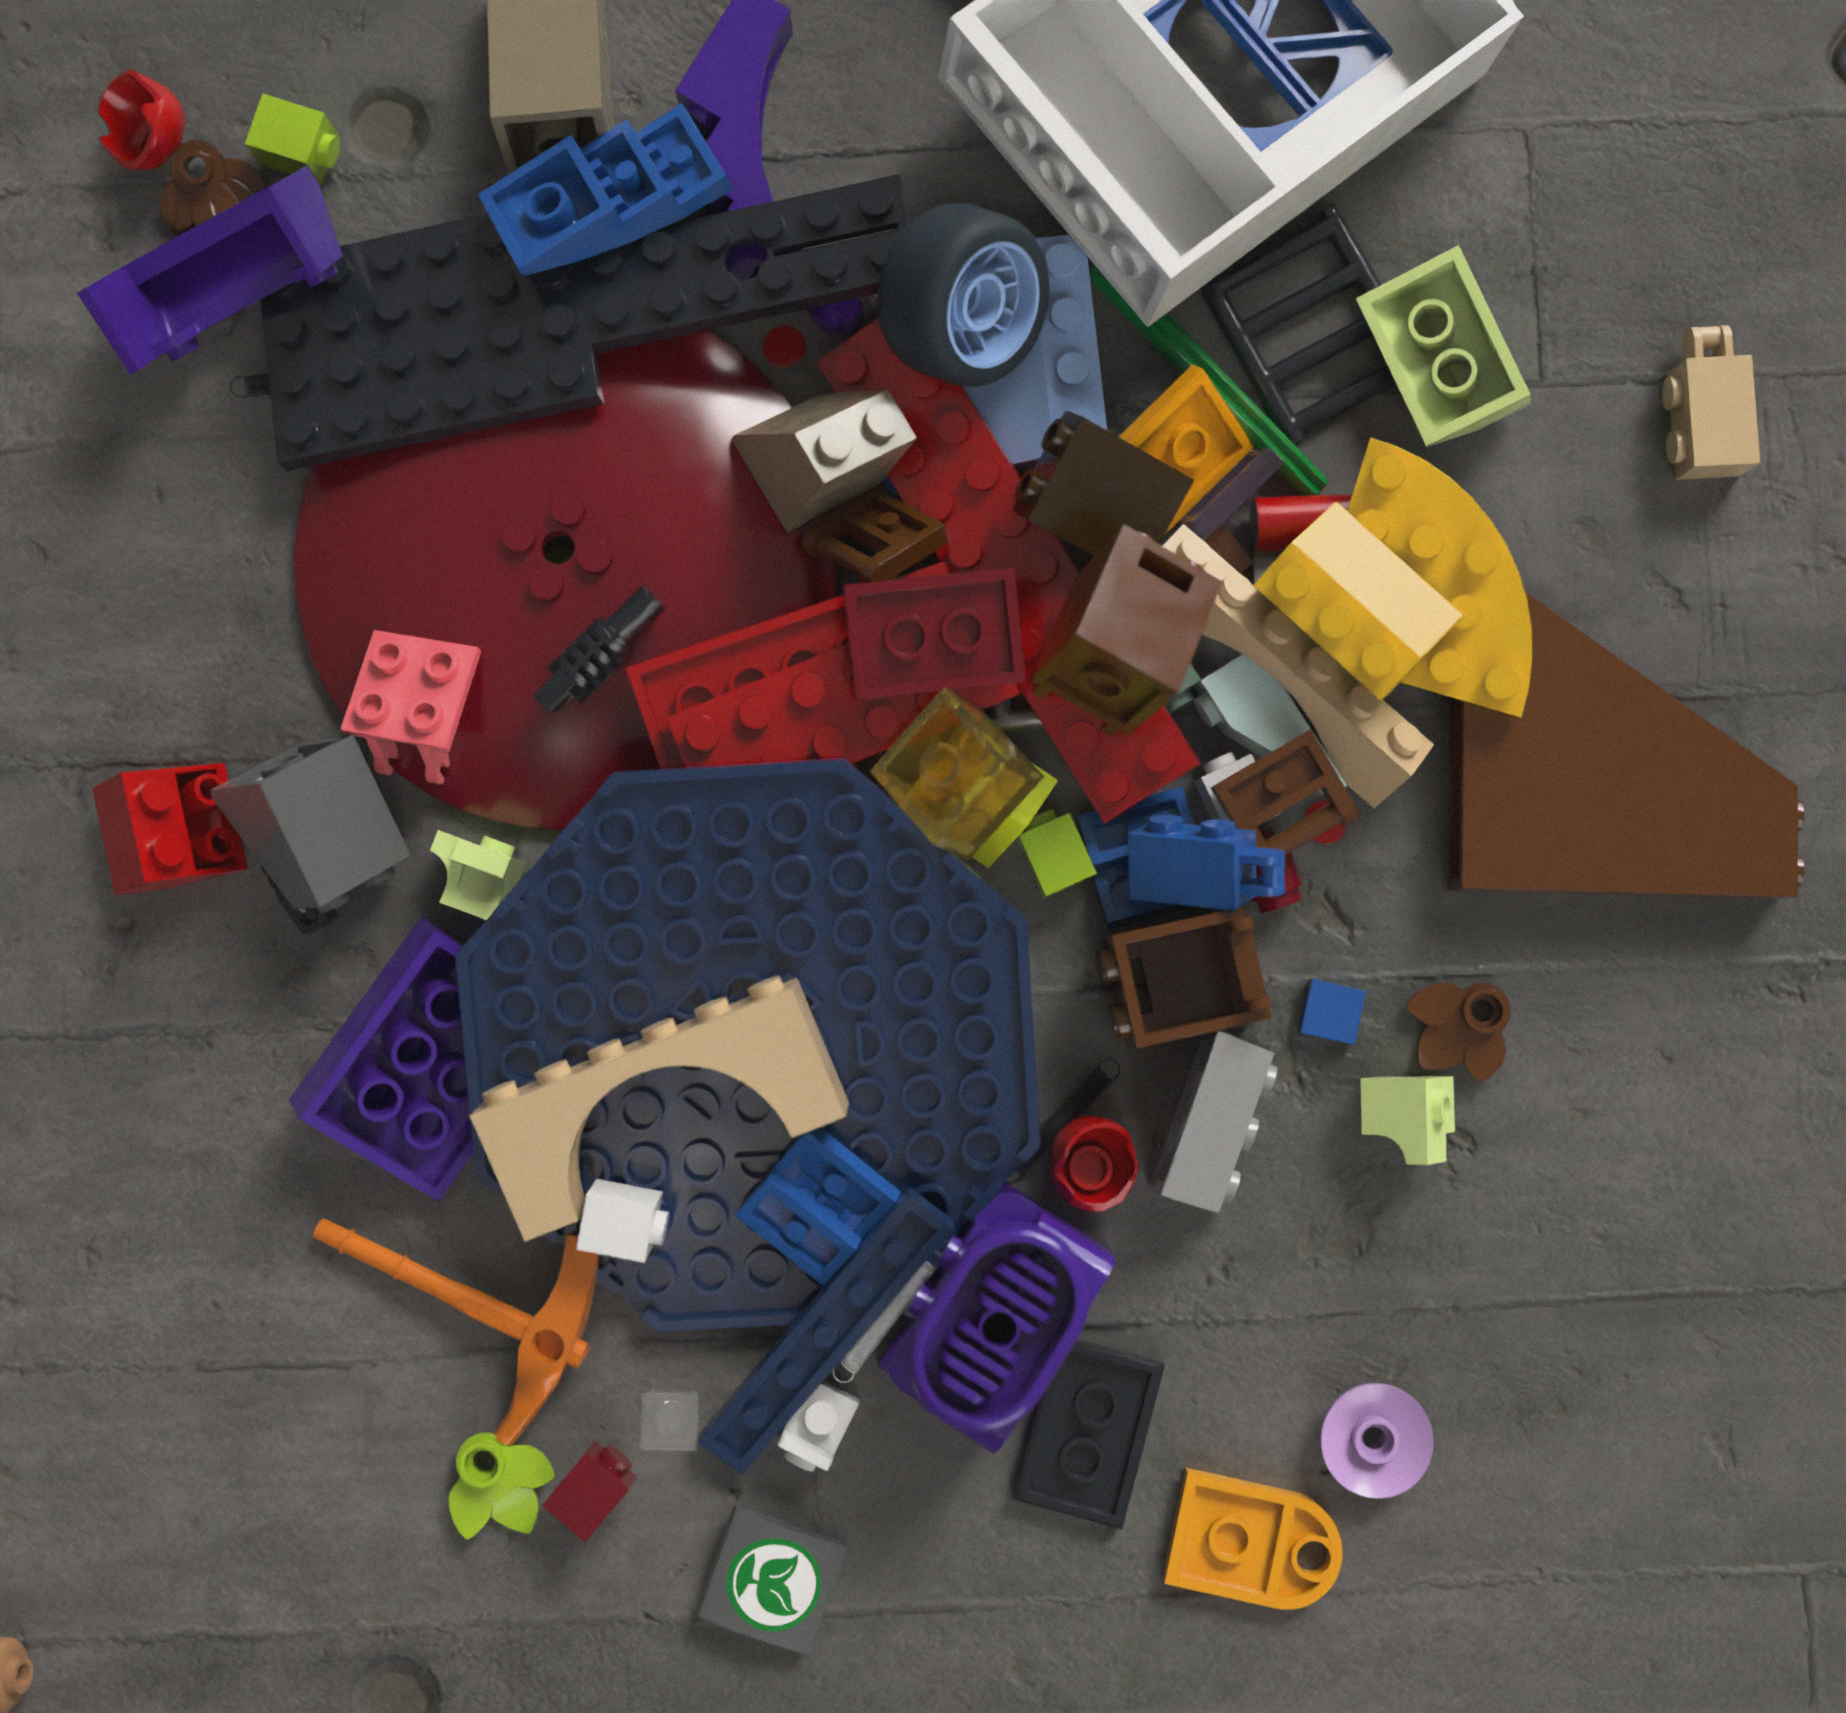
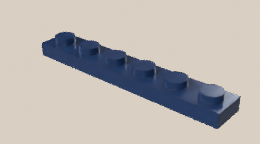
M908 1187L893 1207L859 1244L857 1251L831 1277L700 1431L697 1443L743 1475L952 1232L954 1220Z

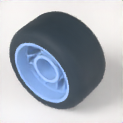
M945 204L932 208L917 216L901 231L890 248L883 264L877 291V311L882 334L898 359L920 373L964 387H978L996 382L1012 372L1023 361L1041 332L1049 302V273L1046 258L1040 244L1032 233L1018 221L1006 215L966 204Z

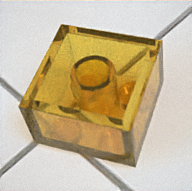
M944 687L870 771L933 845L966 860H969L1044 777L978 705L947 687Z

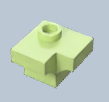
M438 830L430 849L431 852L442 859L447 869V884L439 903L484 920L491 916L496 907L519 882L526 863L511 858L515 847L487 836H483L481 844L477 845Z
M1380 1076L1361 1078L1362 1135H1382L1392 1139L1403 1151L1406 1164L1431 1165L1446 1162V1133L1455 1132L1453 1076Z

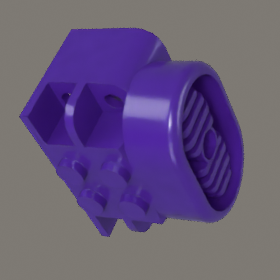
M1004 1182L1002 1189L983 1210L965 1225L960 1234L952 1235L935 1262V1265L939 1267L931 1281L926 1280L925 1283L919 1284L920 1287L916 1288L917 1291H915L914 1296L911 1295L912 1299L904 1312L908 1318L882 1357L878 1367L889 1373L892 1382L901 1391L920 1402L921 1408L992 1454H996L1006 1442L1018 1421L1036 1406L1079 1338L1087 1320L1089 1307L1108 1278L1115 1264L1116 1257L1107 1246ZM995 1312L1009 1314L1015 1321L1013 1331L1002 1339H992L987 1337L982 1331L984 1320Z

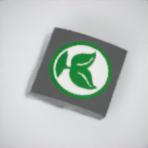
M733 1505L695 1614L705 1621L735 1633L809 1655L847 1546L840 1538L790 1526L782 1517Z

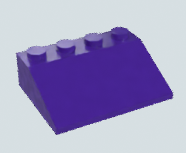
M420 917L290 1097L289 1101L300 1120L439 1202L473 1155L455 957L464 944L423 917Z

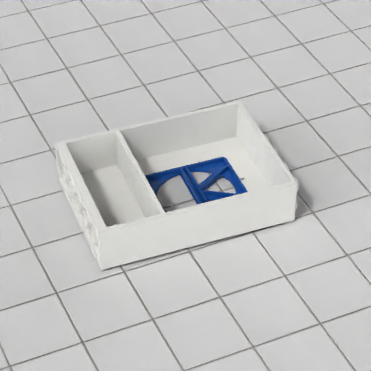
M975 0L950 17L938 80L1137 316L1149 327L1482 78L1524 17L1515 7L1514 1L1319 0L1330 14L1337 32L1267 38L1266 33L1279 0H1256L1250 17L1235 0H1199L1299 116L1291 121L1270 127L1249 128L1238 126L1169 46V35L1173 21L1187 0ZM1336 57L1339 60L1335 78L1321 100L1288 61Z

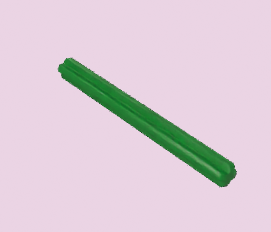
M1094 264L1092 265L1089 274L1093 284L1181 375L1192 364L1204 369L1253 444L1254 451L1298 496L1319 495L1328 484L1327 478L1168 313L1147 327Z

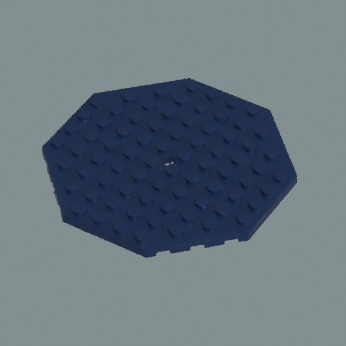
M845 758L612 773L586 806L572 819L547 848L542 857L515 885L492 912L491 916L455 955L470 1115L484 1102L482 1094L495 1086L514 1080L517 1088L537 1081L535 1073L548 1065L567 1060L570 1067L590 1060L588 1052L599 1045L615 1039H620L622 1046L643 1039L641 1031L652 1024L673 1018L675 1025H679L696 1018L694 1010L705 1003L726 997L728 1003L732 1004L749 997L747 989L754 984L771 977L780 976L782 983L795 978L798 979L849 1101L846 1117L823 1125L821 1128L901 1191L899 1197L910 1187L954 1220L952 1232L927 1259L929 1264L932 1265L939 1256L937 1252L941 1253L951 1236H956L970 1220L972 1221L1002 1189V1184L1023 1162L1026 1163L1040 1147L1027 918ZM695 1066L662 1067L637 1074L611 1089L593 1107L582 1134L579 1170L585 1198L596 1179L663 1191L660 1210L669 1212V1219L663 1245H653L645 1263L599 1254L596 1280L613 1295L618 1293L642 1313L640 1318L657 1332L791 1325L824 1286L736 1217L735 1214L799 1135L791 1138L780 1116L755 1090L727 1074L712 1069ZM471 1120L476 1178L492 1192L497 1190L504 1196ZM583 1213L577 1222L543 1235L553 1244L558 1242L565 1247L567 1233L579 1236ZM871 1230L862 1238L861 1242L871 1232Z

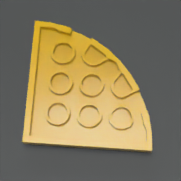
M1370 437L1347 512L1463 614L1457 623L1410 671L1401 683L1522 718L1532 667V627L1527 597L1521 577L1505 541L1491 519L1476 501L1448 475L1426 460L1398 446Z

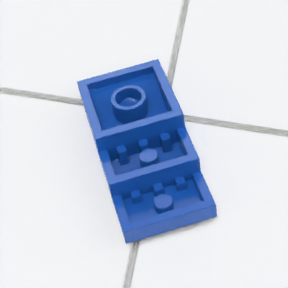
M681 103L637 132L634 131L628 119H626L582 148L578 146L572 135L485 189L478 196L518 270L525 276L575 263L631 243L685 218L732 191L734 187Z

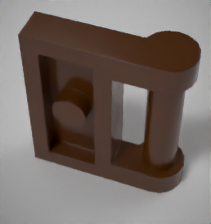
M875 487L812 524L806 529L802 537V548L807 554L818 560L829 559L860 577L861 583L895 580L897 574L913 564L923 561L926 556L948 543L945 524ZM847 536L877 554L870 558L840 540Z
M1311 729L1210 788L1227 818L1235 822L1236 829L1256 830V847L1282 850L1285 852V855L1339 823L1345 827L1360 818L1356 805ZM1322 790L1327 798V805L1269 839L1264 840L1257 828L1258 825L1316 791ZM1256 865L1257 871L1261 874V865Z

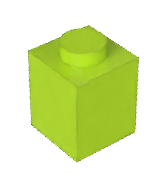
M262 93L245 141V145L261 165L288 174H292L308 165L317 182L322 184L327 168H332L335 165L340 151L339 134L325 113Z
M1053 809L1033 817L1026 827L1027 832L1020 834L1016 838L1042 899L1092 878L1097 874L1070 813L1058 818Z

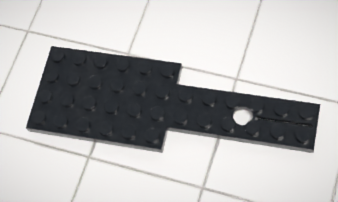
M897 174L672 223L638 240L601 254L525 276L518 270L488 213L340 246L342 257L334 263L339 271L337 274L311 288L305 279L296 283L292 282L260 300L277 463L285 471H291L603 405L604 399L597 357L599 353L875 295L878 291L881 270L887 254L901 231L910 223L901 176ZM899 228V229L893 230V231L883 232V233L874 234V235H869V236L860 237V238H856V239H851V240H846V241H842V242H837V243H832V244H828V245H823V246H818V247H814V248H809V249H805V250H800V251H795V252H791V253L781 254L780 256H775V257H774L775 254L785 253V252H789V251L799 250V249L808 248V247H812V246L822 245V244H826V243L836 242V241H840V240L850 239V238H854V237H859V236H863V235H868V234H873V233H877V232H882V231H887V230ZM744 244L760 246L766 251L767 260L760 266L756 277L741 280L735 278L730 271L726 270L727 258L735 248Z

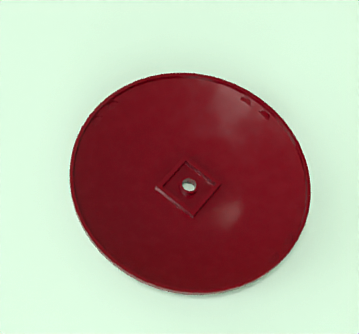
M709 330L597 354L604 399L603 405L313 466L305 487L297 523L294 556L296 596L301 624L312 660L327 692L343 717H345L374 630L475 646L481 651L448 753L449 767H440V772L445 778L442 784L427 782L425 764L416 745L395 741L398 748V758L388 759L390 766L395 772L426 793L458 809L493 821L526 828L564 830L612 773L660 769L626 667L836 598L839 565L827 558L818 560L807 554L802 548V537L806 529L834 512V510L787 533L731 440L733 435L780 414L791 407L784 396L760 369L736 348ZM557 536L571 538L575 546L572 557L562 564H553L547 561L545 556V548L548 542ZM641 585L645 586L666 609L631 643L634 647L631 651L632 654L583 703H580L573 697L556 714L547 712L533 697L553 676L547 667L596 618L599 620L603 616L608 619ZM361 738V739L365 742V744L368 746V744H367L365 738Z

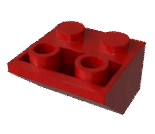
M225 763L121 772L92 788L115 896L169 889L248 869L240 835L215 803L209 790L228 781Z

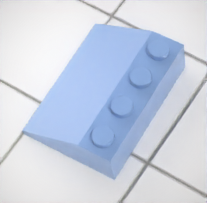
M1070 235L1036 238L1047 262L1049 302L1045 321L1032 349L1023 361L1002 379L983 386L964 387L1019 475L1025 474L1030 469L1034 470L1044 451L1041 445L1048 427L1057 418L1061 419L1065 411L1085 417L1107 430L1088 257Z

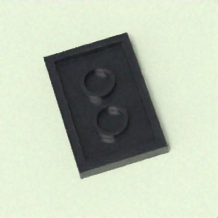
M1077 1339L1037 1403L1013 1499L1122 1530L1165 1364L1159 1360Z

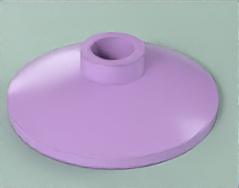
M1367 1383L1347 1390L1331 1404L1321 1425L1320 1449L1328 1470L1343 1487L1363 1497L1388 1498L1407 1491L1424 1475L1433 1453V1431L1426 1412L1408 1393L1388 1384ZM1371 1427L1380 1428V1441L1373 1446L1365 1445L1363 1442L1364 1432Z

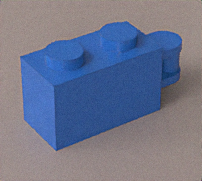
M1176 815L1152 816L1148 818L1147 824L1128 834L1129 900L1235 911L1256 896L1271 897L1285 893V852L1278 849L1256 847V830L1236 829L1235 822L1231 820L1214 819L1203 821L1201 825L1182 824V817ZM1256 865H1261V878H1256Z

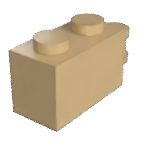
M1728 325L1688 327L1683 336L1684 360L1667 374L1662 388L1663 405L1666 410H1670L1672 430L1669 432L1666 442L1668 461L1671 464L1674 463L1675 480L1741 476L1761 463L1752 355L1734 356L1732 332ZM1703 349H1712L1713 357H1704Z

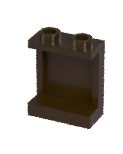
M1065 411L1061 419L1057 418L1048 427L1041 445L1044 451L1034 470H1028L1020 479L1014 494L1016 503L1013 507V512L1093 556L1123 524L1135 531L1149 535L1156 543L1160 544L1194 479L1085 417Z

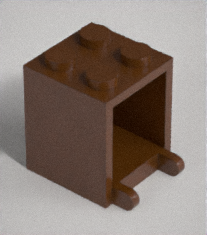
M1123 524L1077 573L1031 678V681L1036 683L1032 693L1043 699L1051 691L1103 721L1100 731L1110 737L1118 730L1127 735L1131 734L1179 692L1223 581L1204 571L1199 564L1183 559L1159 545L1149 535L1135 531Z
M1246 906L1240 907L1235 911H1221L1103 938L1104 949L1096 951V959L1102 983H1112L1116 1004L1108 1005L1114 1037L1124 1038L1125 1044L1128 1047L1141 1048L1272 1019L1270 1012L1272 1004L1270 996L1266 995L1251 929L1254 928L1252 917L1248 916ZM1136 959L1141 961L1152 1010L1151 1013L1142 1015L1129 961Z

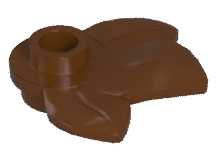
M190 140L182 143L178 147L177 152L171 157L170 172L173 179L162 193L161 213L171 233L180 234L265 189L267 185L257 170L248 162L240 159L224 158L221 152L213 145L201 140ZM195 158L203 159L206 165V171L200 178H193L189 173V164Z
M1448 982L1430 984L1411 996L1406 1004V1009L1412 1016L1426 1024L1421 1031L1417 1043V1062L1421 1068L1444 1070L1464 1062L1466 1069L1478 1082L1485 1081L1500 1068L1506 1054L1502 1031L1508 1024L1511 1010L1508 998L1498 987L1487 983H1476L1462 989ZM1478 1000L1484 1001L1489 1007V1014L1483 1021L1476 1020L1472 1014V1007Z

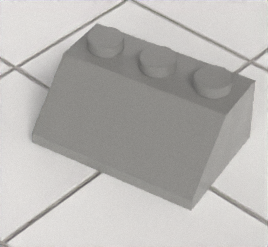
M1220 1031L1201 1035L1149 1184L1151 1188L1162 1196L1219 1213L1223 1202L1228 1204L1232 1202L1241 1177V1172L1234 1170L1241 1149L1249 1151L1257 1134L1259 1119L1252 1116L1259 1096L1267 1098L1276 1079L1278 1068L1271 1065L1274 1056L1273 1052Z

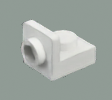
M823 1381L786 1423L777 1445L786 1450L784 1454L785 1459L807 1471L813 1472L816 1466L828 1471L834 1454L860 1404V1399Z

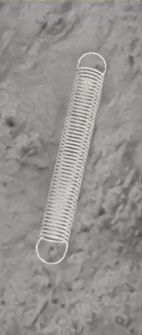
M924 1267L917 1275L915 1274L891 1301V1304L878 1316V1319L872 1323V1328L869 1327L870 1330L867 1329L869 1333L867 1335L863 1334L864 1336H861L862 1338L856 1342L857 1345L854 1344L856 1347L853 1346L854 1349L851 1348L852 1351L849 1350L848 1352L850 1353H847L841 1359L849 1368L854 1370H849L853 1373L850 1380L853 1379L854 1373L859 1371L865 1360L869 1358L887 1331L891 1329L897 1318L901 1316L902 1311L906 1309L912 1299L911 1295L914 1296L915 1291H917L916 1288L920 1287L919 1284L925 1283L933 1271L930 1272ZM833 1369V1376H834V1378H835L837 1381H839V1382H841V1383H846V1382H849V1381H850V1380H848V1381H845V1382H844V1381L838 1380V1379L835 1377L834 1369Z

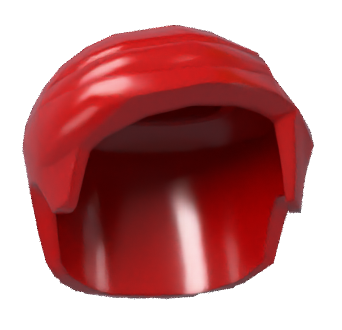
M134 70L121 73L109 83L102 93L97 111L109 132L108 136H101L99 138L100 143L126 170H151L167 163L181 145L186 125V115L177 96L167 87Z
M1087 1115L1073 1119L1055 1135L1049 1151L1050 1174L1056 1190L1068 1203L1078 1209L1102 1212L1123 1202L1131 1192L1137 1179L1138 1161L1131 1136L1122 1125L1109 1118Z

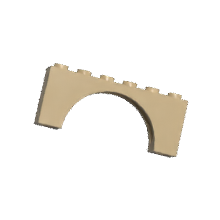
M780 976L768 978L749 987L747 990L750 996L732 1004L728 1003L726 997L715 999L694 1010L696 1018L679 1025H675L673 1018L659 1021L641 1031L643 1037L641 1040L622 1046L620 1039H615L588 1052L590 1060L572 1067L569 1066L567 1060H562L535 1073L537 1081L517 1088L514 1080L484 1092L482 1094L484 1102L473 1111L470 1118L524 1242L579 1220L583 1213L586 1199L580 1179L579 1152L587 1119L593 1107L605 1094L637 1074L668 1066H695L727 1074L745 1083L760 1094L780 1116L791 1138L846 1117L849 1101L798 979L795 978L782 983Z

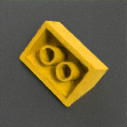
M1337 502L1303 531L1253 585L1380 701L1384 700L1463 616Z

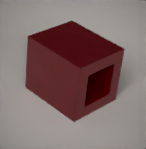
M594 1441L542 1506L586 1543L628 1492L637 1476L630 1471L632 1464L622 1452L608 1444L602 1448Z

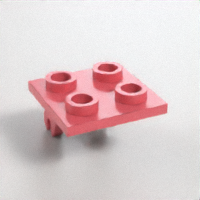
M377 630L373 631L340 730L344 735L365 738L374 757L373 767L377 774L391 775L393 773V768L390 766L388 759L398 758L396 741L417 746L425 764L427 782L442 784L445 778L440 772V767H449L448 753L480 658V649L475 646Z

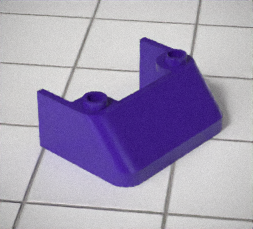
M307 165L77 292V295L128 373L132 375L165 353L171 362L190 353L200 346L195 338L196 335L292 282L296 283L305 279L311 288L339 272L334 263L342 257V252L320 185Z

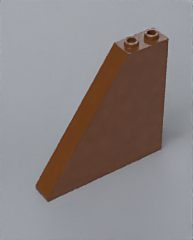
M1525 591L1532 627V667L1522 718L1450 697L1448 891L1766 900L1798 897V887L1801 886L1804 879V862L1802 857L1798 855V832L1801 831L1804 823V807L1802 802L1798 800V786Z

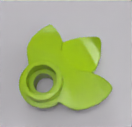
M481 1432L472 1435L461 1445L456 1456V1469L460 1478L453 1486L448 1497L449 1510L453 1522L465 1539L475 1536L491 1517L509 1529L530 1534L534 1529L539 1511L538 1495L534 1488L547 1484L555 1477L550 1461L543 1452L533 1446L504 1445L491 1432ZM480 1451L490 1452L495 1459L494 1467L491 1469L480 1467L476 1459L477 1453Z

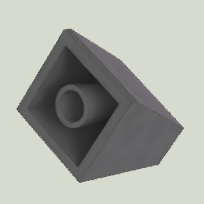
M354 735L301 743L209 790L215 803L294 909L317 908L319 913L335 909L350 900L348 891L362 883L365 887L390 878L395 874L393 865L411 856Z

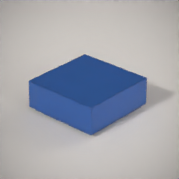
M1309 979L1298 1033L1355 1045L1366 991Z

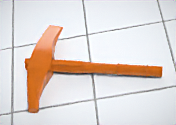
M322 1218L314 1230V1239L339 1250L340 1254L345 1253L392 1276L393 1280L399 1279L432 1295L465 1315L521 1342L518 1348L516 1388L508 1412L494 1432L496 1439L504 1445L512 1446L553 1394L569 1367L578 1369L591 1349L589 1347L590 1343L582 1340L586 1329L594 1296L599 1254L577 1250L579 1238L577 1235L566 1234L563 1261L557 1283L546 1304L535 1316H532L485 1292L454 1281L408 1259V1255L402 1256L355 1233L354 1229L348 1230L326 1218Z

